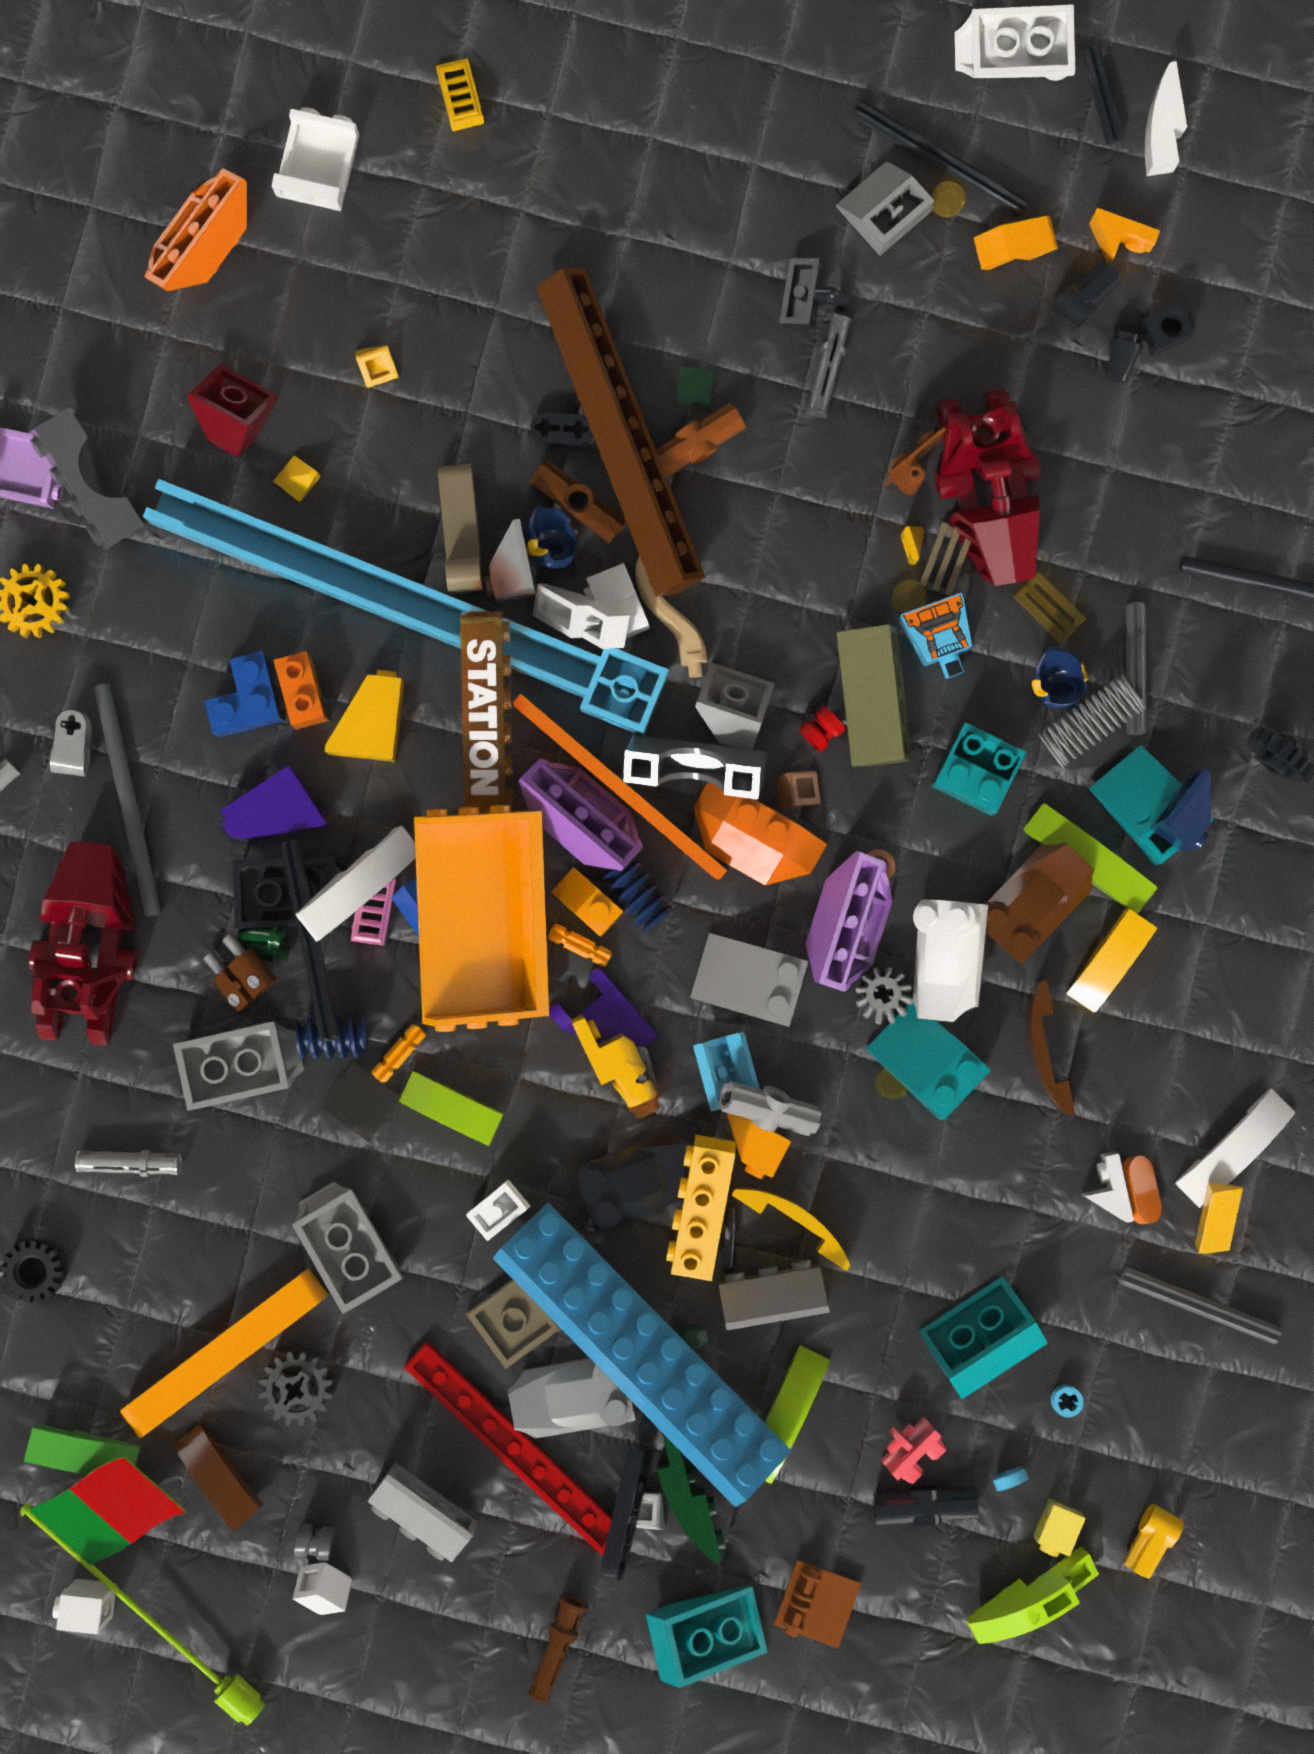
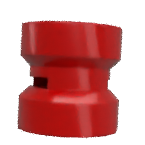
M824 705L815 713V718L812 721H806L798 728L805 739L820 753L829 746L831 738L839 737L846 730L841 721Z

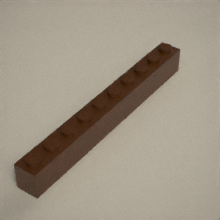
M562 268L536 287L542 301V306L549 319L554 337L561 350L566 368L573 381L578 399L585 412L590 430L600 451L601 459L609 474L613 490L621 505L625 521L629 526L637 552L641 557L655 596L678 594L704 579V572L586 269Z

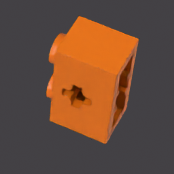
M305 651L273 660L291 726L298 730L329 721L312 656Z

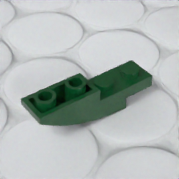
M663 1434L669 1461L658 1463L657 1472L669 1506L692 1542L712 1562L719 1563L721 1562L720 1551L726 1550L722 1530L715 1531L712 1521L713 1517L718 1516L714 1497H707L705 1488L691 1491V1487L697 1486L692 1465L685 1466L683 1453Z

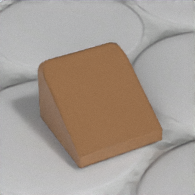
M816 770L789 772L776 776L778 802L781 809L821 804Z

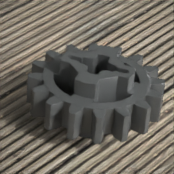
M293 1350L287 1353V1360H284L280 1355L276 1356L274 1361L277 1367L268 1364L264 1370L270 1376L262 1377L259 1380V1384L266 1386V1389L258 1394L259 1398H267L269 1401L263 1409L267 1411L273 1408L276 1411L273 1416L274 1421L278 1420L281 1416L286 1417V1426H290L294 1419H297L300 1426H304L306 1416H309L312 1421H316L319 1418L317 1409L325 1412L329 1407L323 1400L332 1399L334 1395L333 1392L327 1390V1387L334 1383V1378H325L324 1376L329 1370V1366L319 1368L317 1364L320 1357L317 1355L310 1361L307 1359L308 1353L305 1350L300 1354L299 1358H296ZM290 1366L303 1367L301 1371L294 1373L283 1370ZM313 1375L317 1379L319 1392L313 1388L311 1379ZM304 1376L305 1379L301 1383L302 1386L300 1388L301 1392L289 1400L288 1398L292 1393V1385ZM274 1384L280 1388V1401L276 1397ZM301 1403L306 1407L309 1406L303 1410L290 1409L292 1405Z

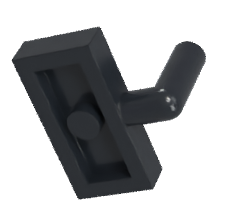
M790 258L779 324L784 328H815L819 300L831 301L844 311L851 308L852 300L836 287H822L825 262L820 258Z

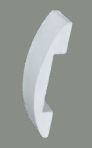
M1269 1088L1246 1111L1248 1114L1202 1160L1198 1159L1175 1182L1199 1208L1204 1204L1208 1182L1228 1185L1271 1143L1296 1113L1272 1088Z

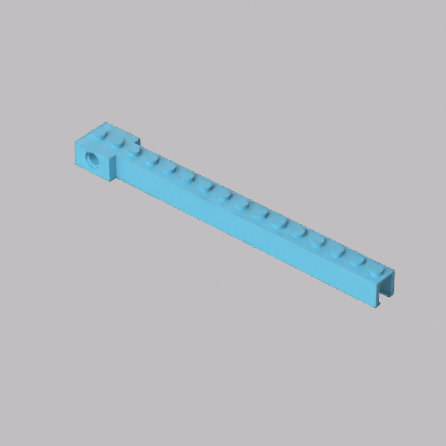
M158 479L155 489L163 492L156 510L147 507L143 515L150 524L467 651L469 642L477 639V647L473 648V654L478 653L483 641L490 640L496 647V655L490 661L582 697L581 712L637 735L644 736L668 678V669L616 648L603 649L601 657ZM489 647L487 648L486 654H485V657H484V658L487 659V660H488L487 654L491 652V649H490Z

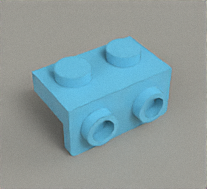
M744 1032L693 1045L711 1111L720 1110L718 1104L720 1101V1091L724 1084H729L733 1081L760 1089Z

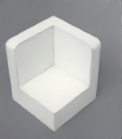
M326 1562L300 1566L293 1600L320 1615L343 1612L346 1609L352 1579Z

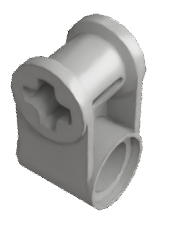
M66 710L57 717L55 723L54 743L50 755L51 773L85 777L88 774L90 765L92 722L84 713ZM75 720L81 723V728L73 732V730L67 728L68 722L72 723Z

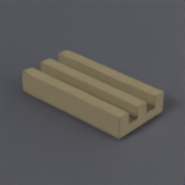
M942 522L918 586L951 597L971 541L965 537L947 587H940L960 534L956 528ZM946 533L952 534L934 584L928 582L944 536Z

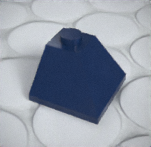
M1203 768L1189 774L1151 827L1152 831L1183 853L1190 852L1193 848L1197 851L1209 836L1206 832V829L1211 824V780L1209 770Z

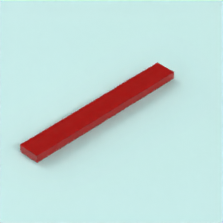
M427 1341L403 1368L603 1556L612 1515L526 1433L516 1431L513 1421Z

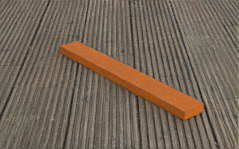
M522 694L516 698L513 703L518 711L714 879L720 880L727 872L723 866Z

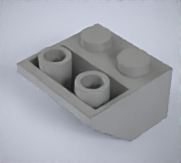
M886 161L836 204V207L878 255L881 256L930 213L934 200L912 175Z

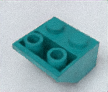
M965 722L949 749L931 787L992 816L998 812L1026 752Z

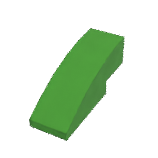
M38 1423L32 1428L24 1462L88 1475L97 1467L123 1456L136 1466L141 1446L76 1429L68 1431Z

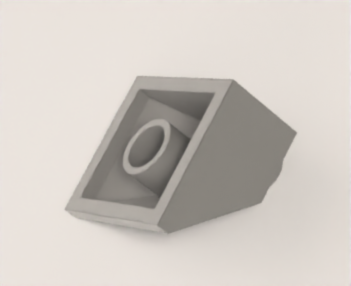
M520 519L512 521L488 566L490 576L484 577L488 597L495 596L497 604L536 597Z
M711 662L695 707L719 743L730 747L753 750L775 683Z

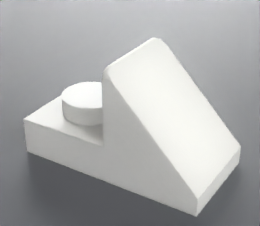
M1115 1152L1100 1154L1101 1163L1097 1164L1098 1176L1102 1184L1106 1183L1107 1188L1081 1193V1195L1127 1223L1132 1222L1134 1219L1120 1156Z
M506 1180L493 1193L468 1212L466 1216L488 1241L525 1212L530 1205L513 1184Z

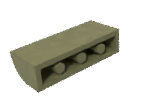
M888 624L837 632L851 765L853 767L912 761L897 628Z

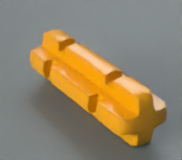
M557 923L552 925L547 937L549 940L558 945L560 943L564 944V948L586 959L591 958L593 959L592 962L602 967L607 965L612 955L609 949L601 945L597 947L595 942L573 931L570 933L566 931L567 928Z
M411 1024L404 1032L405 1036L403 1038L400 1037L383 1057L385 1060L383 1062L380 1061L373 1068L372 1074L379 1081L387 1082L394 1074L393 1070L398 1069L414 1051V1045H419L426 1037L425 1031L417 1024Z

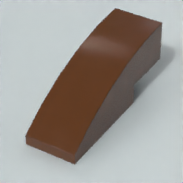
M201 1423L173 1446L192 1478L233 1532L264 1505L242 1478L244 1474Z

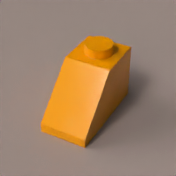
M574 867L551 891L600 937L623 914V911Z
M727 1113L740 1160L747 1165L744 1171L761 1180L764 1175L772 1178L791 1141L774 1131L770 1132L759 1128L750 1119Z

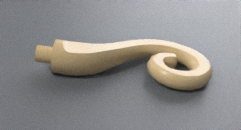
M639 556L635 568V579L641 598L654 616L674 634L678 643L681 665L688 666L689 678L702 677L701 664L707 663L708 660L704 641L699 631L662 596H655Z

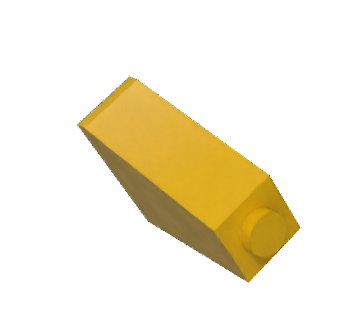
M377 670L376 675L366 676L325 745V752L328 755L396 762L405 683L402 678H397V672Z

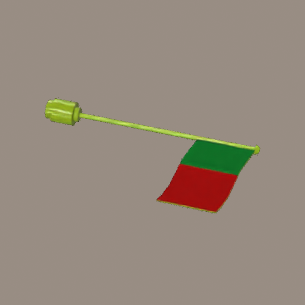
M123 1456L97 1467L63 1493L34 1507L30 1504H25L21 1507L20 1513L22 1516L26 1514L217 1685L213 1691L217 1695L214 1698V1702L236 1722L242 1721L248 1726L259 1715L265 1706V1703L260 1699L261 1694L237 1673L233 1677L225 1675L221 1679L93 1565L125 1549L159 1523L176 1515L186 1513V1510L130 1460Z

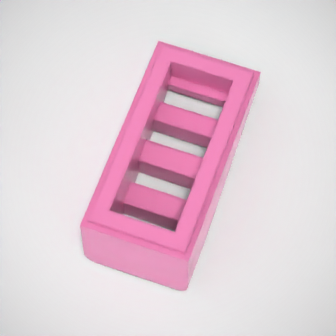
M392 879L383 887L387 888L386 895L377 893L371 898L372 900L385 901L384 908L367 906L365 903L355 911L350 941L381 946L387 945L393 905L391 897L395 892L396 879ZM364 912L381 914L382 919L381 921L363 919ZM362 925L380 928L379 935L361 932Z

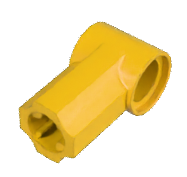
M1153 1503L1149 1505L1139 1522V1533L1122 1563L1137 1574L1150 1579L1166 1549L1173 1547L1179 1539L1184 1527V1521Z

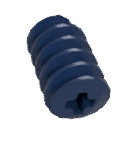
M641 860L629 863L622 871L613 870L602 879L603 882L614 880V883L609 888L610 893L622 892L617 899L618 904L630 903L624 913L625 915L637 914L632 925L634 927L645 925L640 935L667 918L673 909L671 905L660 907L665 898L664 894L652 895L658 886L656 883L645 885V881L650 873H637V870L642 865Z
M362 1015L359 1025H355L352 1016H348L345 1025L341 1024L339 1016H335L339 1038L328 1042L320 1040L318 1027L314 1025L311 1016L307 1017L304 1026H301L299 1019H297L296 1048L299 1058L306 1059L310 1050L313 1058L319 1059L323 1049L328 1059L334 1057L336 1050H338L341 1058H347L350 1049L355 1058H360L364 1049L366 1053L368 1051V1022L366 1015Z

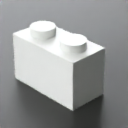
M75 1579L67 1589H64L60 1597L57 1596L55 1599L53 1618H58L56 1630L98 1635L113 1618L116 1594L101 1581Z

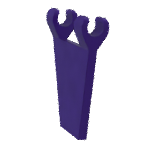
M595 968L590 972L589 978L603 994L578 1016L583 1014L587 1022L592 1019L594 1020L602 1037L596 1040L597 1044L623 1033L635 1043V1046L646 1047L658 1035L599 968ZM557 1003L549 1008V1015L562 1030L577 1035L571 1018Z

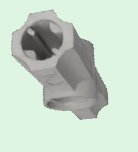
M733 1081L729 1084H724L718 1104L721 1111L750 1119L752 1123L763 1130L773 1132L779 1127L807 1136L811 1133L815 1134L818 1130L822 1113L818 1106L791 1099L784 1091L776 1087L765 1086L761 1090Z

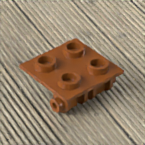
M943 427L937 433L933 430L929 431L917 442L918 446L915 447L911 455L905 451L891 463L892 467L887 471L889 476L885 485L889 486L894 482L904 494H915L925 477V471L918 461L939 444L946 429Z
M797 1559L774 1625L785 1629L784 1633L792 1637H797L800 1634L839 1648L861 1583Z

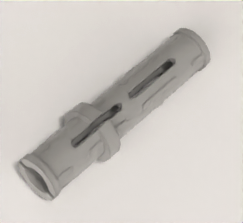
M145 1149L135 1153L78 1150L75 1158L77 1172L137 1173L141 1177H149L150 1174L180 1175L182 1166L180 1153H151L150 1150Z

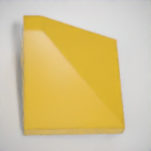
M388 345L355 351L356 359L367 388L399 377Z
M293 456L273 482L300 503L321 476L316 470L296 456Z
M908 526L904 528L900 536L908 563L915 565L920 557L924 530L920 526Z

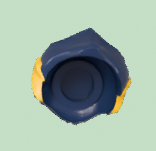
M540 505L535 506L525 526L523 535L527 552L537 563L544 567L566 568L575 556L578 544V531L570 526L571 519L563 512Z
M1049 646L1033 670L1032 687L1034 693L1041 698L1046 707L1054 710L1070 711L1076 708L1089 689V676L1084 662L1077 655Z

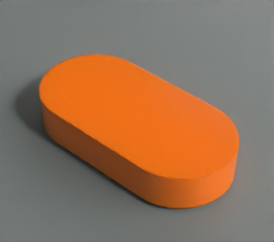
M1144 1156L1129 1157L1123 1162L1122 1170L1133 1219L1139 1224L1155 1223L1161 1216L1162 1204L1153 1166Z

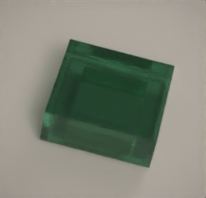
M680 367L676 402L710 406L714 371Z

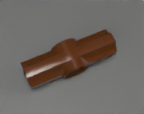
M549 459L540 465L530 480V484L562 507L571 518L580 521L609 545L619 536L627 524L624 517L596 497L587 486L578 483ZM575 495H583L588 499V503L582 509H575L569 504L571 498Z

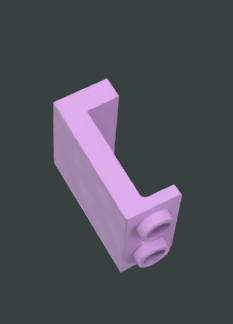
M0 427V498L54 509L56 500L60 501L64 486L59 487L53 480L49 472L52 466L45 456L40 458L30 443V440L33 438L32 435Z

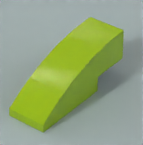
M412 1071L399 1100L400 1103L487 1146L491 1144L505 1114L415 1071Z

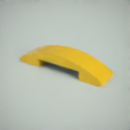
M734 1187L731 1191L732 1196L760 1214L767 1203L771 1204L822 1238L816 1248L818 1253L846 1271L850 1267L844 1251L830 1231L803 1207L780 1195L757 1188Z

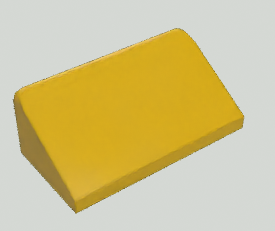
M1208 1182L1195 1241L1198 1253L1207 1254L1230 1250L1243 1190L1242 1186Z

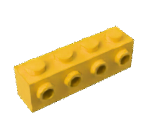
M695 1135L694 1145H687L683 1166H689L688 1178L681 1177L678 1198L684 1199L682 1210L675 1209L672 1229L678 1230L676 1241H669L666 1261L672 1262L671 1274L712 1281L736 1152L735 1141Z

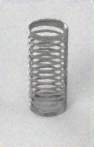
M1123 675L1117 677L1121 688L1114 681L1110 683L1115 693L1108 686H1104L1109 698L1103 691L1098 690L1103 703L1096 695L1092 694L1091 697L1097 708L1089 699H1085L1091 713L1083 704H1079V708L1085 718L1076 708H1073V713L1079 723L1070 713H1066L1073 728L1063 717H1060V721L1068 734L1058 722H1054V726L1060 736L1051 726H1048L1047 729L1056 744L1045 731H1041L1038 734L1062 768L1071 762L1064 748L1074 759H1077V755L1070 743L1083 755V750L1075 737L1086 750H1089L1090 747L1081 732L1092 745H1096L1087 727L1099 741H1102V737L1093 722L1108 737V732L1098 716L1112 732H1115L1104 711L1121 728V724L1110 706L1124 723H1127L1128 720L1116 701L1130 718H1134L1122 696L1137 714H1140V711L1143 712V709L1146 710V706Z

